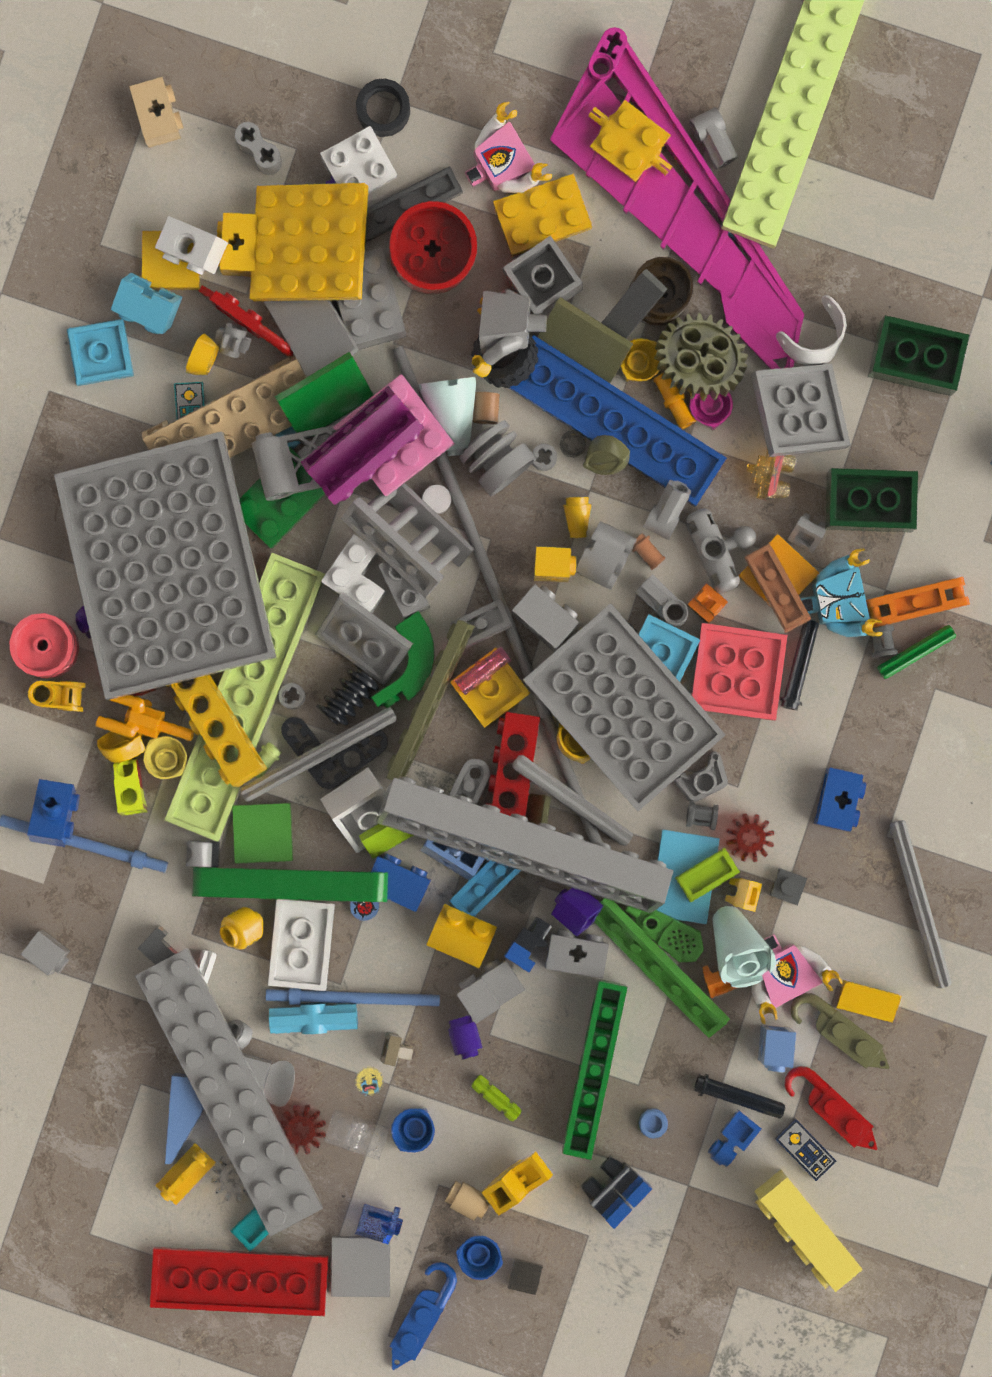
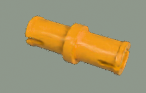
M664 373L655 377L653 382L665 400L663 403L665 408L670 409L679 428L683 430L693 425L696 419L684 401L686 399L684 393L680 395L677 386L670 388L671 378L663 380L662 376Z

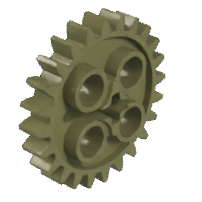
M698 313L695 320H693L689 314H686L684 321L677 317L674 324L668 323L665 331L662 330L655 346L657 353L654 359L659 361L657 370H665L662 376L663 380L671 378L670 388H674L677 385L681 387L680 395L687 390L690 392V399H693L697 393L700 394L702 401H705L708 394H710L713 400H716L719 393L726 397L729 390L734 391L738 383L742 381L748 366L745 363L748 354L742 353L746 345L742 343L737 344L740 334L731 335L730 332L733 327L729 326L724 329L722 327V319L717 323H713L712 315H709L707 320H703L701 313Z

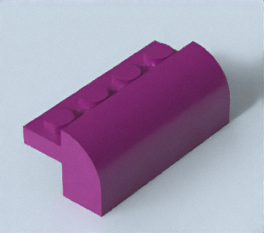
M387 386L301 461V464L306 472L322 488L327 498L336 505L338 502L348 499L352 495L353 489L361 482L371 479L375 474V470L383 463H388L394 459L401 447L406 443L413 442L419 436L424 426L394 391Z

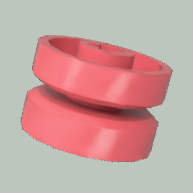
M46 613L31 614L22 619L13 629L9 641L10 655L16 666L27 674L44 679L57 678L68 672L75 664L79 653V641L73 627L63 619ZM45 640L48 643V647L45 651H42L40 646L44 645L43 641Z

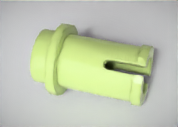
M270 742L266 746H261L262 751L259 755L267 769L257 775V778L264 776L276 760L279 761L281 759L279 756L282 752Z

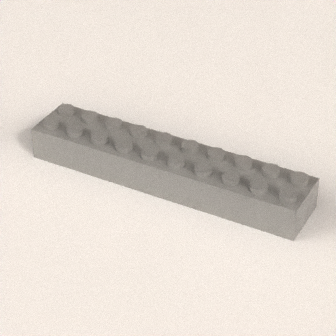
M408 777L393 778L386 789L376 820L378 824L648 913H652L665 904L674 870L666 868V864L661 861L650 860L647 862L638 859L639 855L630 851H622L620 853L611 850L609 844L595 841L593 844L584 841V837L572 832L563 834L555 831L556 828L546 823L536 825L527 822L528 818L519 814H511V816L502 814L500 809L495 806L484 804L481 807L472 804V800L468 797L456 795L454 798L445 795L444 790L438 787L427 786V788L418 786L415 780Z

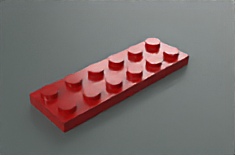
M154 1247L150 1308L325 1317L329 1256Z

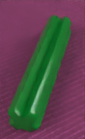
M946 625L880 664L877 667L880 675L884 679L893 676L955 639V631L950 625Z

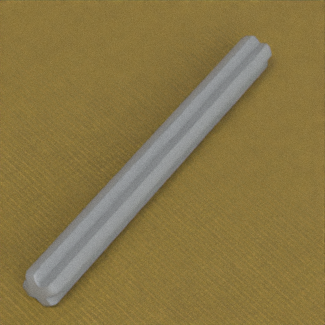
M388 707L240 789L243 798L247 802L394 723L397 720L394 711Z
M904 820L892 822L890 829L933 980L937 988H945L950 986L952 982L907 824Z

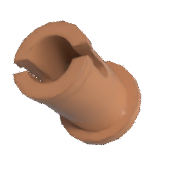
M641 533L636 538L637 540L631 551H636L649 565L650 569L653 570L665 560V556L649 541V535L645 536Z

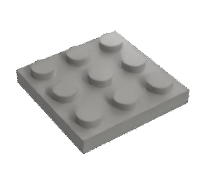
M832 364L759 370L751 374L769 457L840 450L851 446Z

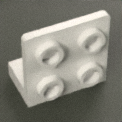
M371 126L320 153L326 170L330 171L336 184L365 183L368 185V193L397 178V173Z

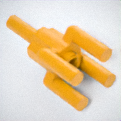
M131 694L110 699V701L129 707L124 722L99 716L96 721V727L126 737L134 738L136 733H139L140 737L144 735L157 739L160 732L188 741H192L194 737L192 729L165 721V712L152 708L151 701Z

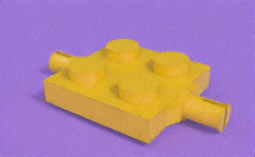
M626 100L609 117L597 109V107H594L592 111L595 114L590 112L588 117L602 127L590 148L634 182L651 166L663 173L664 176L669 173L665 168L670 171L673 166L660 157L662 147L671 137L668 132Z

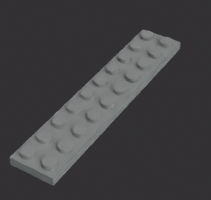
M186 948L135 975L270 1237L322 1210L323 1206L189 949Z

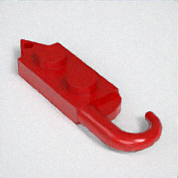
M203 285L198 290L211 301L213 307L235 323L247 328V331L256 338H263L287 357L293 356L294 353L289 344L261 323L263 318L255 311L248 309L246 312L238 306L240 302L234 296L227 292L222 295L217 290L213 292Z
M798 1066L787 1073L784 1086L791 1097L795 1095L791 1085L793 1079L798 1076L804 1077L814 1086L810 1091L808 1103L818 1115L854 1148L860 1146L878 1150L872 1131L874 1126L814 1070L809 1067ZM870 1141H873L872 1146L868 1145Z

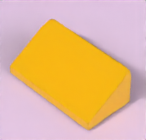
M843 980L836 1008L893 1023L902 996Z

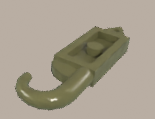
M803 993L793 1000L791 1015L797 1024L802 1023L798 1015V1008L804 1003H809L820 1011L816 1020V1029L822 1036L865 1069L867 1067L890 1068L882 1050L883 1045L822 998L813 993ZM881 1061L885 1062L883 1066L880 1065Z

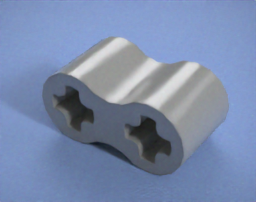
M243 122L238 125L235 130V139L240 150L254 157L258 169L263 174L273 175L277 173L282 165L278 148L272 143L263 140L259 128L254 123ZM246 134L250 137L253 136L254 140L252 142L244 140V136ZM263 156L273 157V162L264 161Z

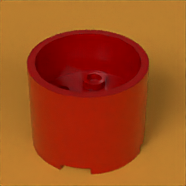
M428 201L412 206L396 221L390 236L389 258L393 271L406 286L423 294H441L458 286L470 272L477 254V237L470 220L459 209L444 202ZM431 242L435 243V247L440 249V252H436L435 257H429V252L424 251V248L429 247Z

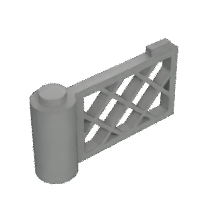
M335 425L281 437L273 436L272 433H263L255 437L256 441L251 445L266 500H277L295 493L321 488L314 479L310 483L298 485L296 472L300 465L303 467L301 461L305 459L310 449L315 450L318 447L314 445L317 437L321 435L330 437L336 432L333 428ZM314 437L311 442L306 440L307 438ZM299 441L308 448L300 459L290 453L287 443ZM292 461H294V462L297 463V466L295 467V469H294V466H293V462H292Z

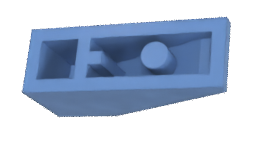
M175 1073L171 1078L165 1164H172L204 1111L186 1074Z

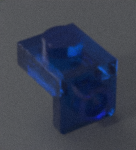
M364 1204L355 1234L389 1244L393 1235H399L403 1219L398 1218L401 1208L395 1206L393 1211L390 1212Z

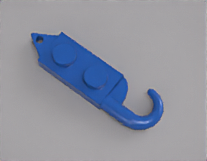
M442 1262L433 1263L425 1270V1275L427 1276L435 1270L443 1271L446 1274V1282L440 1293L427 1289L417 1295L389 1347L392 1348V1370L410 1360H416L454 1292L457 1276L454 1269L448 1264ZM399 1360L400 1363L396 1364L394 1361Z

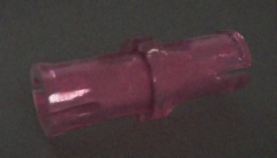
M500 646L481 662L479 660L474 663L475 666L456 679L455 683L466 696L485 680L487 682L491 680V676L500 668L510 663L511 659Z

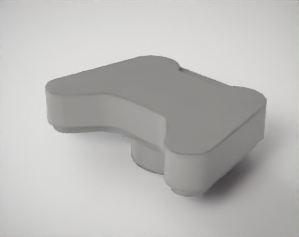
M718 752L710 753L708 763L703 769L693 774L683 772L674 780L689 801L697 802L727 786V776L721 755Z

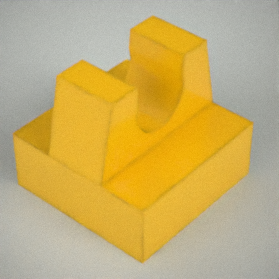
M730 878L729 884L736 886L737 892L735 896L726 895L725 901L735 907L755 912L762 884L743 878Z

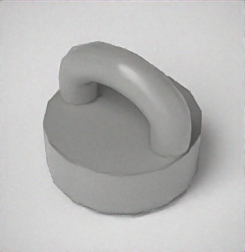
M233 1020L228 1023V1026L242 1050L251 1041L253 1031L241 1020Z

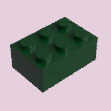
M885 315L879 324L868 377L952 396L958 389L970 335Z
M831 468L827 472L825 530L913 532L917 529L918 471Z

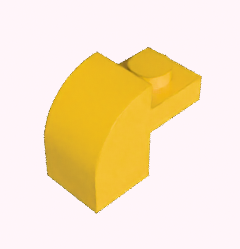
M534 1152L525 1159L518 1160L508 1167L481 1193L499 1216L519 1204L530 1191L548 1181L553 1174L538 1153Z

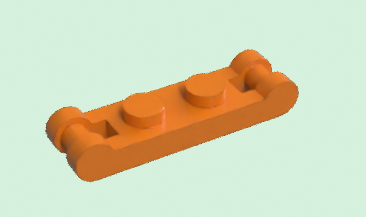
M954 578L866 600L870 619L882 621V623H875L873 628L970 605L968 596L965 597L963 590L965 585L964 578ZM952 589L953 600L947 601L945 590ZM887 604L890 615L882 617L879 606Z

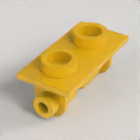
M194 1143L155 1186L161 1191L160 1195L166 1201L171 1200L177 1205L216 1162Z

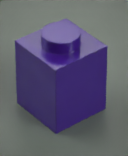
M565 888L555 898L554 902L557 904L551 915L577 937L594 923L603 905L590 893L575 888L570 890Z

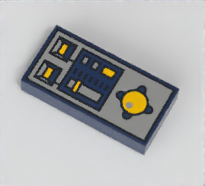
M796 1118L775 1137L780 1145L815 1181L837 1162Z

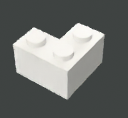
M353 534L322 579V584L339 596L344 592L372 614L386 595L384 589L364 576L379 554L365 541Z

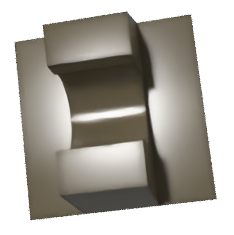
M386 1032L380 1061L390 1066L396 1065L397 1058L411 1061L413 1048L401 1044L402 1038L398 1034Z

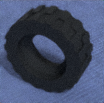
M529 334L528 347L519 349L516 359L510 365L498 367L493 364L491 365L490 373L483 378L489 384H493L498 388L517 386L523 380L528 379L530 373H533L535 369V364L538 362V348L535 345V340ZM478 335L477 340L474 341L471 356L480 355L483 358Z

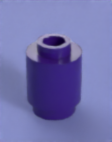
M468 1015L448 1021L450 1025L448 1033L455 1056L461 1054L462 1060L478 1056L477 1049H481L483 1046L477 1025L472 1021L471 1016Z

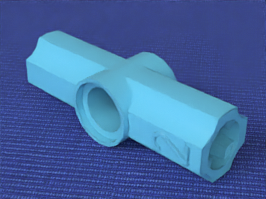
M326 1003L300 1004V1007L269 1008L270 1034L291 1032L322 1034L330 1030L358 1029L357 1004L326 1005Z

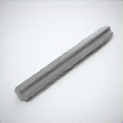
M519 755L513 762V769L620 845L626 846L632 839V832L524 755Z

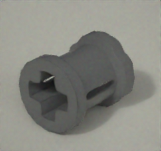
M894 626L872 628L873 632H882L885 648H883L881 636H872L874 646L872 658L897 655L898 650L894 649L892 631L895 630Z
M690 801L687 810L686 827L699 825L709 827L710 830L715 831L719 805L707 807L695 805L694 802Z

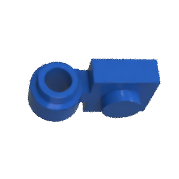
M737 1110L720 1131L727 1140L721 1141L717 1139L708 1150V1153L711 1154L710 1158L719 1166L722 1164L725 1167L729 1166L737 1155L734 1147L738 1146L742 1151H745L762 1128L740 1110Z

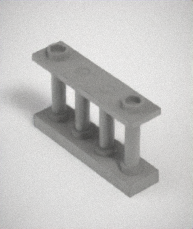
M405 483L387 497L377 486L376 490L380 493L368 504L358 497L352 502L341 519L426 598L444 577L439 571L450 561H453L460 567L474 548ZM388 501L400 512L389 524L376 513ZM409 521L422 532L410 544L397 532ZM429 541L443 552L432 563L428 562L418 552Z

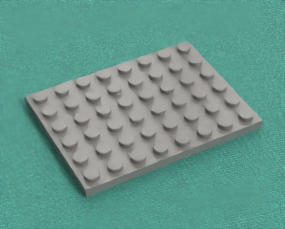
M222 431L54 474L106 700L277 658L228 449Z

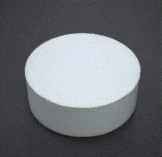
M432 485L423 494L422 500L437 514L446 512L451 505L450 492L444 486Z

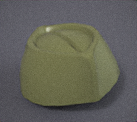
M597 436L590 443L583 467L596 474L614 475L627 467L630 450L624 443L613 436Z

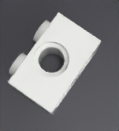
M168 216L155 248L164 252L162 258L179 265L180 260L188 263L187 269L203 275L204 270L215 274L228 242ZM194 243L192 251L187 253L188 246Z

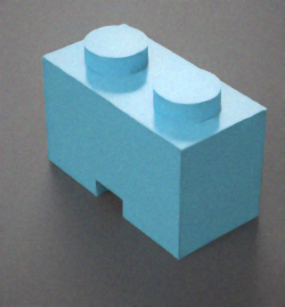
M133 273L128 274L120 282L111 310L118 313V316L125 321H135L143 325L148 332L164 334L172 327L182 296L163 287L158 292L150 288L152 282Z

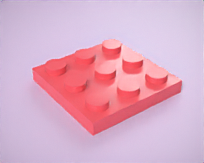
M701 623L700 642L698 644L691 696L708 712L776 721L788 635Z

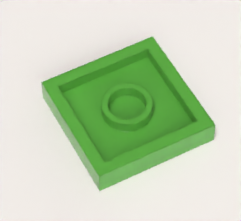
M291 803L233 806L235 863L293 861Z

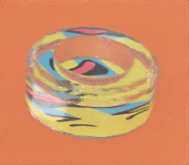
M373 1066L362 1068L355 1077L356 1089L365 1096L377 1094L384 1084L382 1073Z

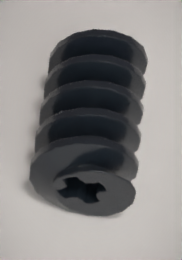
M356 666L357 672L350 669L346 671L350 678L349 681L343 678L339 679L343 687L342 689L331 688L335 695L334 698L324 696L327 707L319 704L316 706L337 726L339 723L348 726L349 722L345 716L346 714L353 717L357 715L353 706L364 707L361 697L371 699L372 696L368 690L369 688L376 691L380 689L377 683L358 666Z

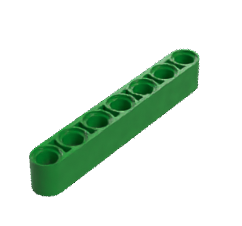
M193 867L192 896L387 902L388 872Z

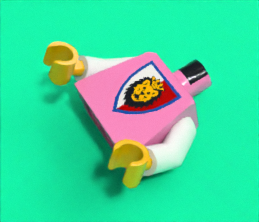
M510 102L498 105L496 109L497 114L484 126L475 143L474 158L478 165L465 171V175L472 187L487 179L493 191L524 193L537 185L539 180L548 181L552 178V174H544L542 176V169L548 166V164H534L511 122L506 123V120L512 119L517 115V110H512L509 115L506 114L505 107Z
M775 934L766 937L764 941L775 954V968L771 973L769 970L762 975L763 980L751 986V993L759 1009L760 1020L763 1024H766L764 1015L767 1013H772L775 1020L778 1019L776 1007L824 983L827 990L833 991L829 981L835 978L842 984V980L839 974L831 970L820 955L805 946L796 947L794 944H789L782 948Z

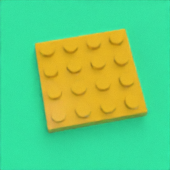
M365 183L257 186L255 214H258L255 269L254 272H251L249 299L253 301L362 300L368 185Z

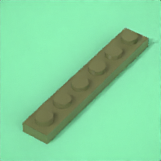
M458 620L456 624L453 623L446 637L449 641L445 650H440L435 659L434 665L437 666L435 672L424 683L422 691L425 694L421 702H417L412 709L410 717L413 720L409 729L405 728L399 738L398 743L401 746L397 755L394 754L387 764L386 769L389 772L386 778L393 780V778L399 779L401 776H407L473 632L474 625L463 620Z

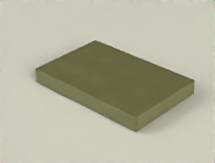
M561 297L556 302L547 319L546 332H540L538 335L539 339L608 383L612 382L633 345L632 342Z

